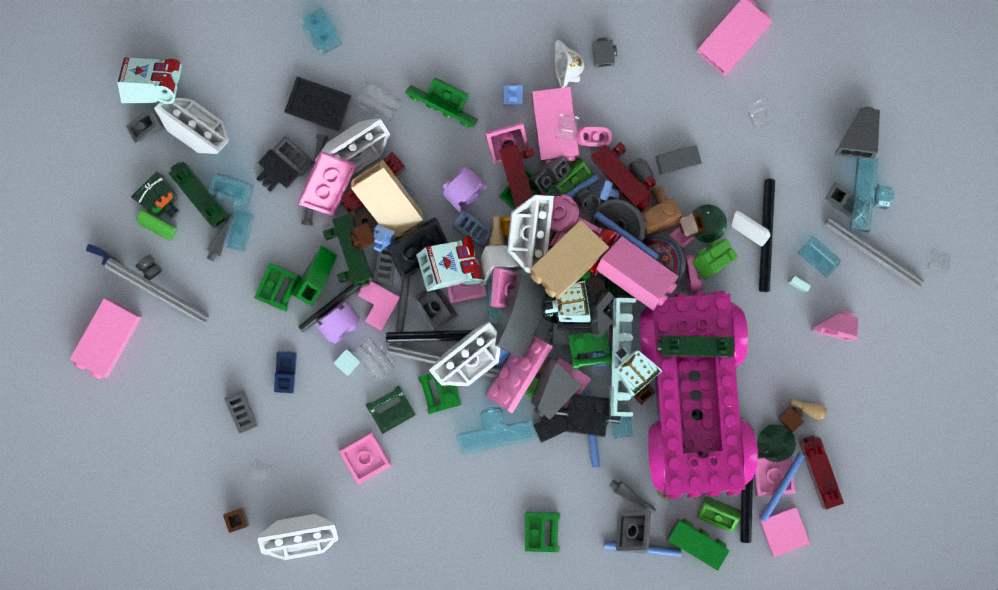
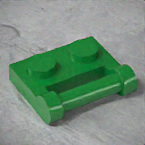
M269 263L254 298L286 312L291 293L301 276ZM286 276L291 279L279 303L275 299Z
M607 330L601 337L595 338L592 336V332L568 335L573 370L591 365H612ZM604 350V356L578 359L577 357L579 353Z
M432 374L418 377L427 401L428 414L461 405L455 385H441ZM431 379L435 380L441 405L438 406L435 405L429 384Z
M526 512L525 552H559L558 519H560V513ZM545 519H550V545H544Z

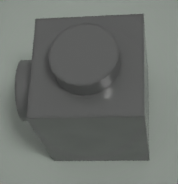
M608 38L596 39L592 45L595 68L614 66L617 46L613 45V40H608Z

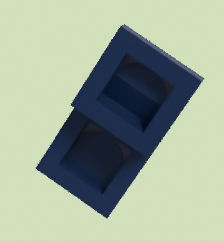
M91 244L87 245V252L104 257L101 265L105 266L109 258L120 263L107 251Z
M277 352L274 392L294 393L297 353Z

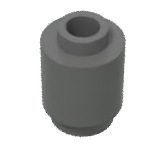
M642 157L628 165L630 167L629 171L640 183L650 175L652 177L655 176L646 160L643 161Z

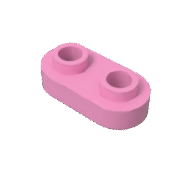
M581 127L576 133V140L581 146L602 147L605 144L608 146L612 140V133L605 127Z
M685 255L689 289L691 293L699 292V288H702V280L700 276H697L696 267L692 263V260L695 259L694 255Z

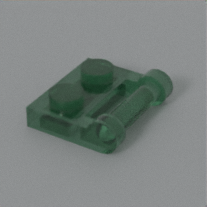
M399 385L376 401L366 403V407L382 434L416 415ZM396 397L400 398L401 402L380 414L377 413V408Z

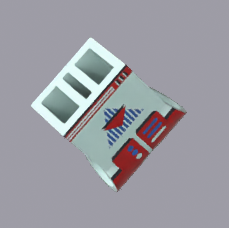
M124 57L118 78L121 103H156L157 100L164 104L173 103L177 93V83L182 71L181 63L175 59H166L161 62L159 59Z
M471 236L458 242L425 247L417 254L427 291L455 286L461 283L474 285L484 282L480 266L475 258V249Z

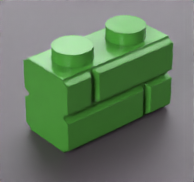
M716 239L708 245L710 249L707 250L705 247L696 253L698 257L692 260V263L699 270L703 279L706 280L738 258L737 253L731 248L727 239H723L720 242Z

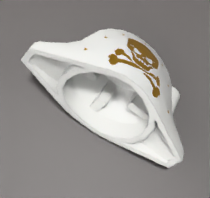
M557 40L555 42V70L560 87L564 88L568 82L580 81L579 75L584 69V61L579 53L568 48L562 41Z

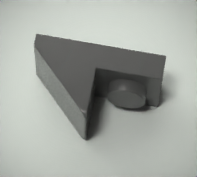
M148 108L126 126L135 143L142 141L153 132L162 130L151 108Z

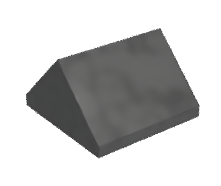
M441 289L424 290L411 298L432 331H435L457 316V313Z
M650 511L618 512L616 551L643 554L648 552Z

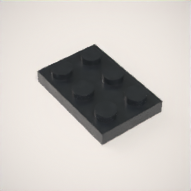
M297 76L284 112L339 132L352 96Z
M433 217L386 248L400 277L405 280L421 270L417 259V254L425 247L446 244L448 241L438 219Z

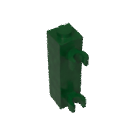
M178 162L171 167L172 171L168 174L213 228L219 226L229 217L228 213L187 163Z
M349 213L332 219L335 228L322 231L324 238L327 241L338 236L349 271L336 274L338 281L344 283L352 279L355 287L363 288L369 286L370 282L374 281L364 249L358 251L357 247H354L350 241V233L352 229L356 228L353 216Z
M662 335L660 340H657V352H660V356L734 357V337Z

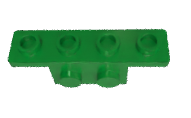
M436 77L433 79L427 93L412 85L405 92L412 100L421 101L428 108L443 112L444 116L460 121L465 127H474L478 121L477 118L462 111L469 94Z

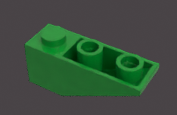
M320 246L291 295L312 307L324 287L337 255Z

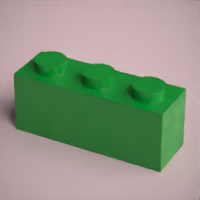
M685 518L683 521L677 519L666 539L718 571L729 553V550L725 548L727 544L718 538L716 541L710 539L709 536L711 534L701 528L699 531L692 528L694 524Z

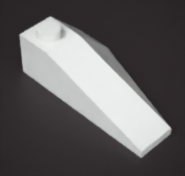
M489 245L484 249L481 255V273L484 282L481 283V286L492 285L494 268L499 267L515 272L523 269L507 251L508 246Z

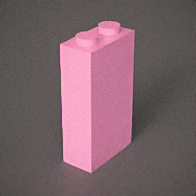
M740 0L696 51L724 76L729 73L773 22L770 20L771 17L765 11L761 12L756 8L757 5L753 0Z
M570 87L533 91L532 100L540 162L548 164L560 156H564L567 162L575 161V158L579 157V150L576 140Z
M622 236L602 257L596 269L651 310H654L657 305L662 306L668 298L666 296L667 293L671 295L676 289L677 285L675 282L679 277Z
M104 298L70 358L74 361L73 365L82 370L85 368L91 371L90 374L98 379H101V377L108 378L142 317L110 299Z

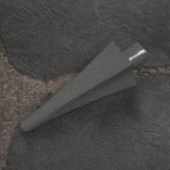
M233 212L230 213L222 229L206 249L209 251L207 259L213 262L217 255L221 256L230 224L234 218Z
M612 480L609 486L614 489L613 492L627 498L652 512L656 511L654 507L636 495L622 481L618 483Z

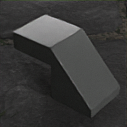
M697 145L655 156L660 175L702 164Z
M834 182L825 197V200L836 210L853 220L856 219L865 204L852 196L850 190Z
M610 292L602 293L590 307L591 331L594 338L601 337L613 323L603 312L614 298Z

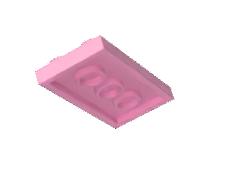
M534 336L523 358L511 353L501 369L499 377L495 379L487 392L486 397L513 413L551 351L552 346Z

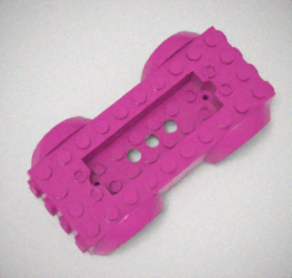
M715 291L712 295H705V292H696L693 296H686V293L674 294V297H668L662 306L657 305L654 310L646 307L640 314L642 354L662 370L655 377L658 421L650 426L648 432V456L654 487L662 492L663 495H668V499L681 498V494H687V498L701 497V493H707V497L719 496L721 492H726V495L741 494L740 491L746 490L745 485L753 479L758 462L755 433L752 426L740 418L736 368L743 363L748 349L746 317L743 310L731 302L730 294H725V291ZM662 335L734 337V357L660 356V352H657V340H660ZM693 370L698 371L700 374V379L696 382L689 379V373ZM691 391H699L701 394L700 400H692L690 397ZM694 409H700L703 412L701 420L692 418V411Z

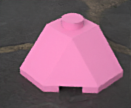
M842 311V313L834 314L813 326L811 331L847 341L857 340L858 318L853 317V313Z

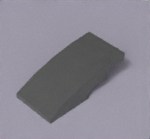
M523 269L517 270L515 289H509L506 308L500 309L495 346L521 358L525 356L533 340L547 295L546 288L541 283L537 284L531 278L532 274L527 273Z

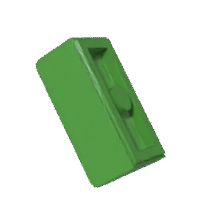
M578 157L569 165L571 171L560 183L555 181L552 183L561 195L594 175L581 158Z
M144 210L139 211V225L168 241L172 240L177 231L176 227Z
M706 496L697 518L733 533L740 519L741 510Z

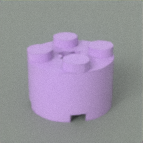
M466 167L457 173L458 176L453 181L448 180L443 185V196L458 212H462V207L467 209L481 197L479 192L482 189L485 191L487 188L474 171Z
M346 301L342 303L343 307L339 304L323 316L321 322L318 320L315 323L328 342L332 341L333 344L343 338L345 331L348 330L350 333L359 326V317Z

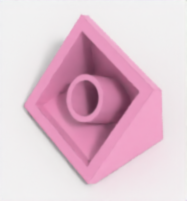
M523 122L486 132V139L494 164L502 162L499 150L503 149L502 145L513 142V145H518L520 152L529 149Z

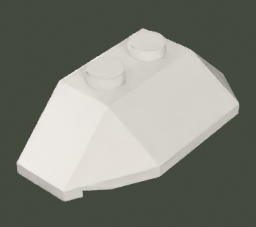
M175 98V101L171 104L160 102L155 107V111L166 130L197 153L218 154L229 142L224 122L191 99Z
M380 118L360 121L327 142L322 152L355 163L354 175L382 156L390 133Z
M533 195L511 212L507 251L527 273H530L531 268L548 252L554 196Z
M490 322L474 329L446 351L429 371L441 385L469 386L499 362L500 348L495 346L497 330Z
M317 514L277 520L258 535L257 539L262 554H269L286 560L323 553L338 540V535L334 522Z

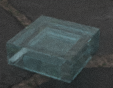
M631 417L621 418L620 424L612 423L614 439L633 436Z

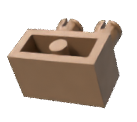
M662 186L658 187V191L656 188L651 191L658 205L651 207L649 204L644 209H639L645 221V234L647 237L680 224L679 219L682 218L674 198L668 199Z

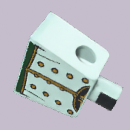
M585 281L575 283L559 300L556 298L554 301L544 302L546 313L558 312L560 322H591Z
M622 346L614 353L621 362L615 367V370L632 396L637 394L662 372L658 366L638 350L629 354Z

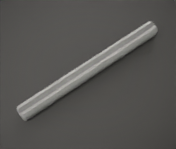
M832 217L828 218L825 222V227L915 288H919L923 284L924 280Z
M111 258L106 261L105 268L200 323L205 324L209 318V315L117 261Z
M389 344L388 346L389 354L435 364L442 356L395 344ZM492 367L483 375L498 378L500 369Z

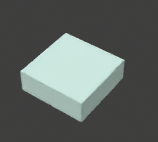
M797 276L791 277L788 281L789 284L802 292H808L811 287L810 284Z
M348 349L334 362L347 376L361 363Z

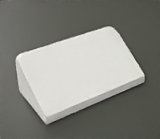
M740 211L735 212L732 228L758 245L764 246L770 237L769 230Z

